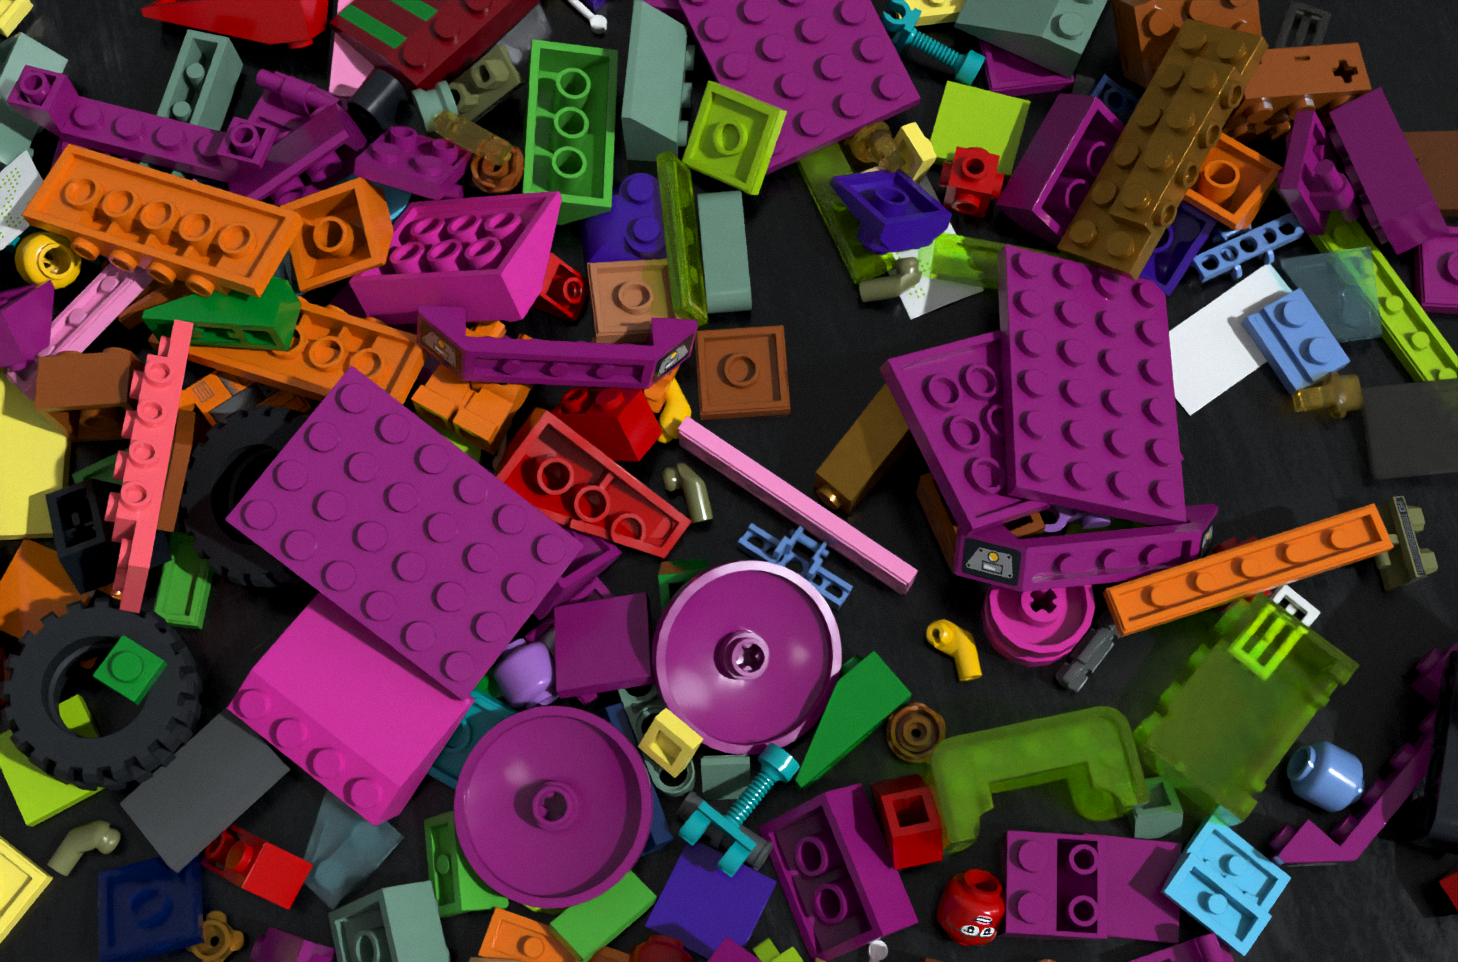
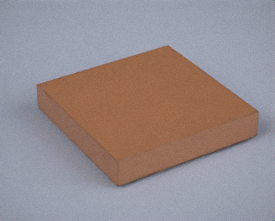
M675 258L587 263L586 273L595 343L621 344L646 342L652 317L684 319Z

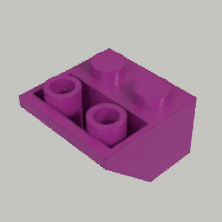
M1007 830L999 837V881L1005 893L1006 911L998 931V936L1053 940L1107 939L1106 836Z

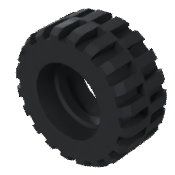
M268 405L252 406L248 411L240 409L226 417L227 424L217 422L206 433L209 438L206 443L199 442L191 456L196 459L192 468L187 467L185 481L188 482L186 494L181 495V509H187L188 518L184 519L183 522L187 536H195L196 541L192 543L194 550L200 559H209L207 562L209 568L219 576H228L231 582L255 587L289 589L290 587L303 588L311 586L225 520L311 414Z
M96 598L94 606L89 607L82 600L66 604L68 613L59 618L51 611L40 619L44 627L34 635L31 631L27 630L18 642L25 648L20 656L10 654L4 666L11 673L9 681L0 682V698L7 705L0 712L4 726L12 731L11 741L29 759L28 761L49 776L66 785L69 783L76 785L82 790L96 791L97 787H106L110 791L126 789V782L136 780L140 784L153 777L152 770L161 764L166 768L176 758L173 753L180 744L186 745L192 738L194 733L190 730L191 724L200 718L202 706L198 702V695L203 693L202 681L196 671L197 664L191 652L176 630L172 629L166 620L156 612L151 611L148 613L142 607L139 613L119 610L120 605H116L112 598ZM122 635L160 657L168 664L150 688L141 712L122 730L105 737L86 738L72 732L61 719L59 701L63 686L68 677L80 666L79 663L82 661L86 662L94 657L109 654Z

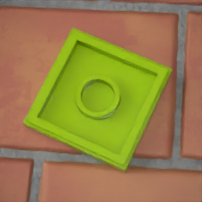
M947 80L930 139L933 150L937 155L933 164L943 166L944 161L953 163L957 146L962 148L979 147L987 150L990 154L1000 155L997 172L1005 174L1003 181L1009 182L1031 101Z
M708 81L681 164L750 195H758L787 111L720 83Z
M77 694L59 704L61 719L72 732L86 738L101 737L82 696ZM10 729L0 734V768L26 825L33 827L106 788L97 787L96 791L82 790L76 785L70 783L66 785L52 778L28 761L29 759L16 748L10 739L12 736Z

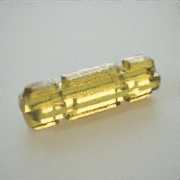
M444 110L441 115L435 117L434 122L436 125L434 130L445 139H452L453 143L479 157L484 156L485 160L496 166H502L511 159L512 145L509 141L497 135L494 137L492 132L467 119H462L461 116L450 110Z

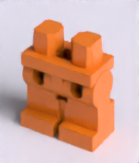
M499 320L479 321L473 325L471 330L466 328V336L470 337L491 336L503 338L506 333L505 325ZM520 334L517 339H533V338H531V337H529V336H527V335H525V334ZM440 362L425 386L422 384L419 386L411 401L417 414L451 433L456 430L458 437L494 456L512 425L515 413L522 406L529 391H531L535 384L463 381Z

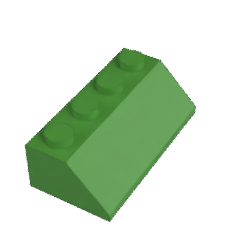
M532 39L526 69L521 151L524 157V173L519 183V194L559 191L562 201L556 225H563L610 212L612 208L618 50Z

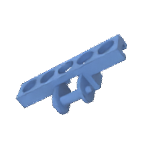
M1292 212L1256 229H1252L1251 224L1248 229L1241 230L1229 228L1223 231L1220 227H1216L1212 230V241L1217 246L1196 255L1191 263V267H1195L1200 274L1199 280L1201 283L1231 269L1233 270L1231 277L1233 280H1236L1242 276L1240 263L1264 253V264H1271L1274 262L1273 250L1301 238L1305 231L1298 220L1294 218ZM1291 224L1294 233L1285 235L1279 231V228ZM1269 232L1275 237V241L1268 244L1263 236ZM1241 234L1240 236L1229 240V238ZM1244 240L1247 246H1252L1255 251L1250 253L1243 251L1240 247V241ZM1212 258L1217 262V268L1213 270H1207L1202 266V263Z
M752 523L749 525L748 530L737 543L738 549L758 561L774 563L783 567L788 562H798L803 570L799 575L819 591L830 607L837 611L840 609L853 586L821 567L823 559L820 557L822 555L824 557L828 556L829 551L826 548L829 541L825 540L822 544L814 541L803 534L805 528L803 525H800L797 530L791 529L789 533L792 536L791 539L784 536L782 541ZM751 537L760 538L764 543V547L759 549L747 540ZM797 542L815 552L810 563L791 551ZM775 549L772 556L766 553L768 550ZM783 555V560L778 562L781 556ZM816 574L822 579L820 586L812 582ZM836 586L841 590L842 596L837 598L826 591L825 588Z

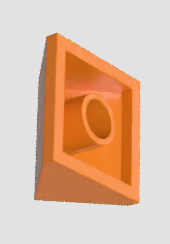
M1222 132L1218 143L1210 149L1201 165L1195 184L1187 190L1183 200L1233 230L1248 229L1277 183L1278 172L1283 167Z

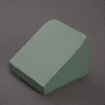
M747 754L703 756L701 758V775L704 799H739V796L742 795V792L750 784V756H747Z
M1169 775L1121 783L1133 838L1149 840L1181 833L1184 812Z

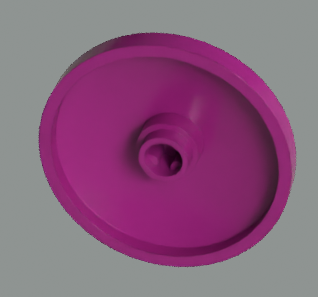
M734 560L720 563L705 569L689 579L673 595L663 610L654 633L651 654L654 684L664 708H667L703 738V744L725 753L737 755L761 754L769 743H774L781 748L785 747L811 729L825 712L836 683L839 680L842 661L841 639L838 626L829 605L819 591L798 573L774 563L758 560Z
M565 706L531 708L516 713L495 725L477 742L468 755L458 778L454 798V820L457 836L464 855L475 872L484 882L501 895L518 903L538 908L575 906L604 894L618 884L630 872L645 848L652 826L654 810L653 791L648 770L632 742L607 720L590 712Z

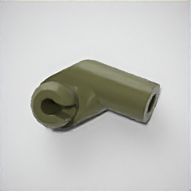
M917 258L897 259L894 264L897 275L860 281L859 289L862 301L865 303L896 298L918 284L922 271L918 270L919 262Z
M676 463L675 467L664 468L662 478L665 489L668 491L682 489L691 523L712 519L713 514L704 481L685 463Z
M96 820L76 826L69 831L46 864L60 874L68 876L84 852L96 848L103 854L111 853L120 841V833L118 830L110 828V823L103 820Z

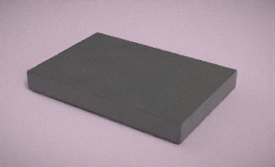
M227 707L191 738L186 745L181 747L174 754L176 758L166 768L163 765L160 766L152 774V778L139 785L120 803L169 868L177 873L290 770L267 741L229 711Z

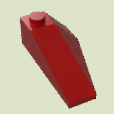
M156 0L142 7L141 11L143 17L270 45L287 43L289 49H297L313 44L312 38L326 30L329 0Z
M535 408L508 444L494 472V476L555 523L661 558L667 556L692 522L545 409Z

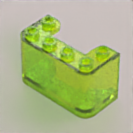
M1261 591L1248 602L1241 597L1233 607L1230 606L1213 628L1219 635L1212 645L1208 647L1202 643L1185 664L1186 667L1192 670L1182 684L1174 680L1157 701L1164 708L1160 713L1154 711L1148 718L1145 717L1128 739L1135 744L1131 751L1132 755L1207 813L1215 816L1227 827L1244 822L1258 803L1251 795L1262 792L1267 785L1264 783L1315 713L1325 707L1330 700L1328 697L1336 689L1338 683L1345 685L1359 667L1357 662Z
M1097 706L947 738L935 747L920 773L921 778L930 786L942 825L943 855L961 852L970 848L975 843L980 833L979 817L994 808L992 794L1066 779L1076 811L1083 818L1092 822L1126 817L1150 802L1130 725L1126 717L1119 710L1109 706Z

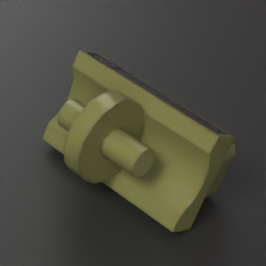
M498 45L449 84V88L464 124L472 125L499 103L502 104L510 99L512 93L523 86L526 81L512 64L506 45Z
M1404 496L1391 497L1384 504L1377 506L1376 508L1394 546L1388 552L1373 556L1376 568L1380 571L1385 591L1398 590L1437 571L1438 564L1434 552L1429 548L1419 549L1415 534L1423 531L1425 525L1421 508L1407 506Z

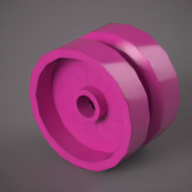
M991 584L986 592L981 609L983 631L993 649L1010 662L1027 667L1051 665L1066 657L1091 626L1095 610L1092 585L1019 592ZM1031 606H1036L1041 610L1035 612Z

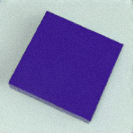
M699 841L693 846L687 842L645 927L659 935L678 939L684 944V948L707 960L710 959L726 936L745 949L777 881L744 864L741 865L731 878L717 867L724 854Z

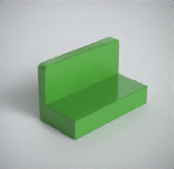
M454 810L424 819L428 875L439 905V917H450L470 911L495 910L496 907L501 909L507 908L509 905L508 898L484 882L464 855L456 832Z

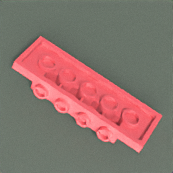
M174 319L171 337L161 336L158 355L147 354L144 372L134 370L129 398L138 400L136 411L126 409L121 438L130 439L131 441L128 452L118 450L113 479L122 480L123 482L120 493L110 492L104 520L115 523L111 541L121 543L113 591L122 592L119 608L122 611L139 613L193 330L194 323Z

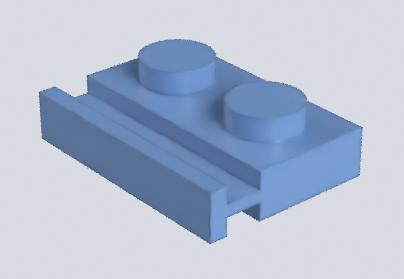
M1301 288L1265 306L1259 312L1247 316L1242 322V325L1291 397L1304 388L1310 387L1344 368L1350 362V359Z

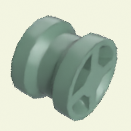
M446 80L437 82L433 89L427 91L421 88L411 91L414 105L426 134L435 131L437 125L443 123L450 125L460 123L457 106Z

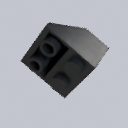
M90 478L45 495L58 559L80 595L114 582L121 543L111 541L115 523L104 520L110 492L120 493L122 485ZM156 529L149 569L172 561L166 533L163 530Z

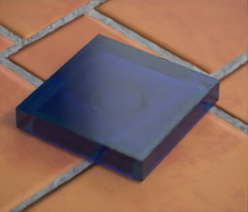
M199 854L179 873L169 868L162 857L98 873L99 962H133L204 943Z

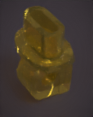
M883 121L867 125L856 134L845 138V142L851 147L853 156L864 163L875 162L892 174L906 164L904 157L901 156L896 146V142L892 138L889 126Z
M1332 371L1324 376L1323 386L1297 390L1292 394L1295 412L1328 407L1331 416L1338 419L1345 417L1347 411L1359 410L1363 407V396L1356 374L1340 376L1336 371Z

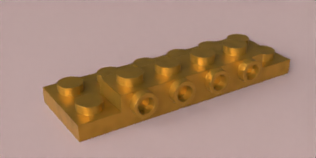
M1186 18L1059 242L1057 249L1063 256L1137 281L1165 229L1173 223L1177 214V208L1187 190L1195 184L1199 176L1200 167L1210 149L1218 143L1222 128L1232 110L1240 104L1244 95V89L1269 46L1263 36Z

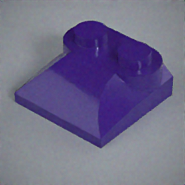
M900 168L833 176L830 182L831 187L840 200L860 222L857 232L858 240L867 251L873 254L885 255L888 252L908 249L915 250L929 246L935 238L947 230L952 217L950 211Z
M636 173L628 176L621 184L612 186V208L610 212L578 220L585 270H587V263L673 258L660 178L656 179L647 173Z
M1182 199L1177 208V214L1173 223L1165 229L1139 278L1154 281L1170 297L1193 259L1207 241L1218 220Z

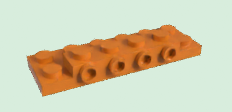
M69 143L21 214L31 226L66 236L71 241V249L87 260L95 261L98 255L108 257L111 264L124 272L133 273L136 267L145 269L147 274L154 280L165 285H171L177 279L185 282V285L192 292L206 298L211 297L213 292L228 295L231 289L260 298L304 224L298 212Z
M189 291L188 293H186V294L183 295L182 297H185V296L194 294V292ZM299 295L296 296L302 305L289 351L193 344L189 346L188 361L322 402L352 365L403 405L429 355V352L416 343V334L389 327L374 317L368 316L362 319L348 315L344 310L334 305L321 307L311 304ZM152 333L148 342L154 350L158 351L160 342Z

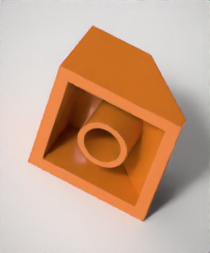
M359 177L280 205L282 208L298 212L304 222L290 246L296 278L301 292H307L386 264L394 230L384 190Z

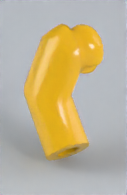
M675 377L668 390L664 402L665 407L659 417L660 420L657 421L663 432L657 441L664 444L669 443L673 438L678 439V427L687 416L691 418L690 405Z
M945 619L930 623L926 629V639L936 649L954 658L959 681H969L982 677L973 635Z

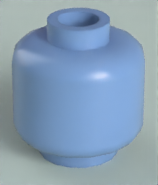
M1317 740L1308 745H1301L1294 751L1288 762L1287 776L1290 779V786L1294 794L1329 812L1342 810L1349 804L1356 803L1364 792L1365 781L1360 760L1355 755L1330 742Z

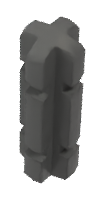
M1109 609L1105 610L1096 621L1095 625L1098 628L1096 630L1091 628L1069 656L1072 662L1070 664L1065 662L1056 673L1055 679L1066 690L1074 693L1079 692L1088 680L1086 673L1092 674L1114 646L1112 639L1116 638L1118 640L1120 638Z

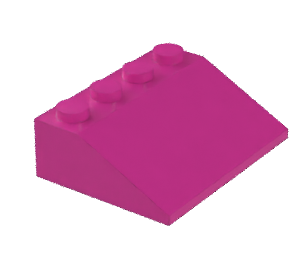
M559 191L411 202L393 224L394 233L386 264L354 275L349 284L367 317L377 318L386 325L417 324L418 305L466 307V322L468 323L522 320L542 291L562 197Z
M319 592L251 669L227 709L375 827L400 815L476 699L469 695L465 701L461 700Z

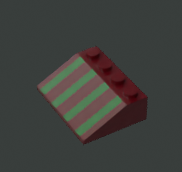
M354 0L332 19L329 25L341 38L374 65L375 68L386 71L398 80L405 89L408 99L414 103L412 90L421 88L427 91L433 89L437 82L446 80L448 84L452 82L538 5L540 0Z

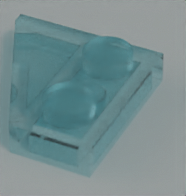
M1371 246L1281 259L1282 270L1290 277L1297 289H1302L1338 343L1382 337Z
M326 789L304 860L313 864L304 883L332 910H336L350 898L404 839V836L388 821L374 827L331 791Z

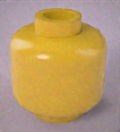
M50 231L33 232L22 239L16 248L14 259L17 271L23 280L29 284L51 280L54 288L60 289L75 281L81 271L82 257L71 249V241L66 236Z

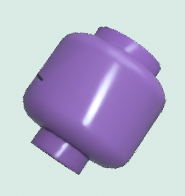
M524 639L516 640L507 645L500 654L502 659L494 667L493 677L508 704L515 709L525 708L528 710L547 706L556 700L559 695L556 692L555 658L548 646L541 642L527 644Z

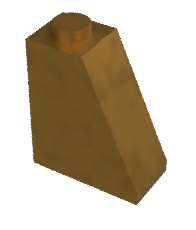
M887 383L884 384L815 473L814 487L817 488V496L828 507L834 510L840 507L848 515L915 442Z

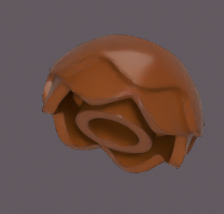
M502 140L483 144L473 157L471 163L472 180L478 188L489 194H503L513 190L523 178L524 157L517 146L510 145Z
M918 702L910 703L894 711L887 723V742L891 750L904 761L924 763L936 757L944 748L946 725L943 717L925 704ZM918 730L920 737L914 738L911 732Z

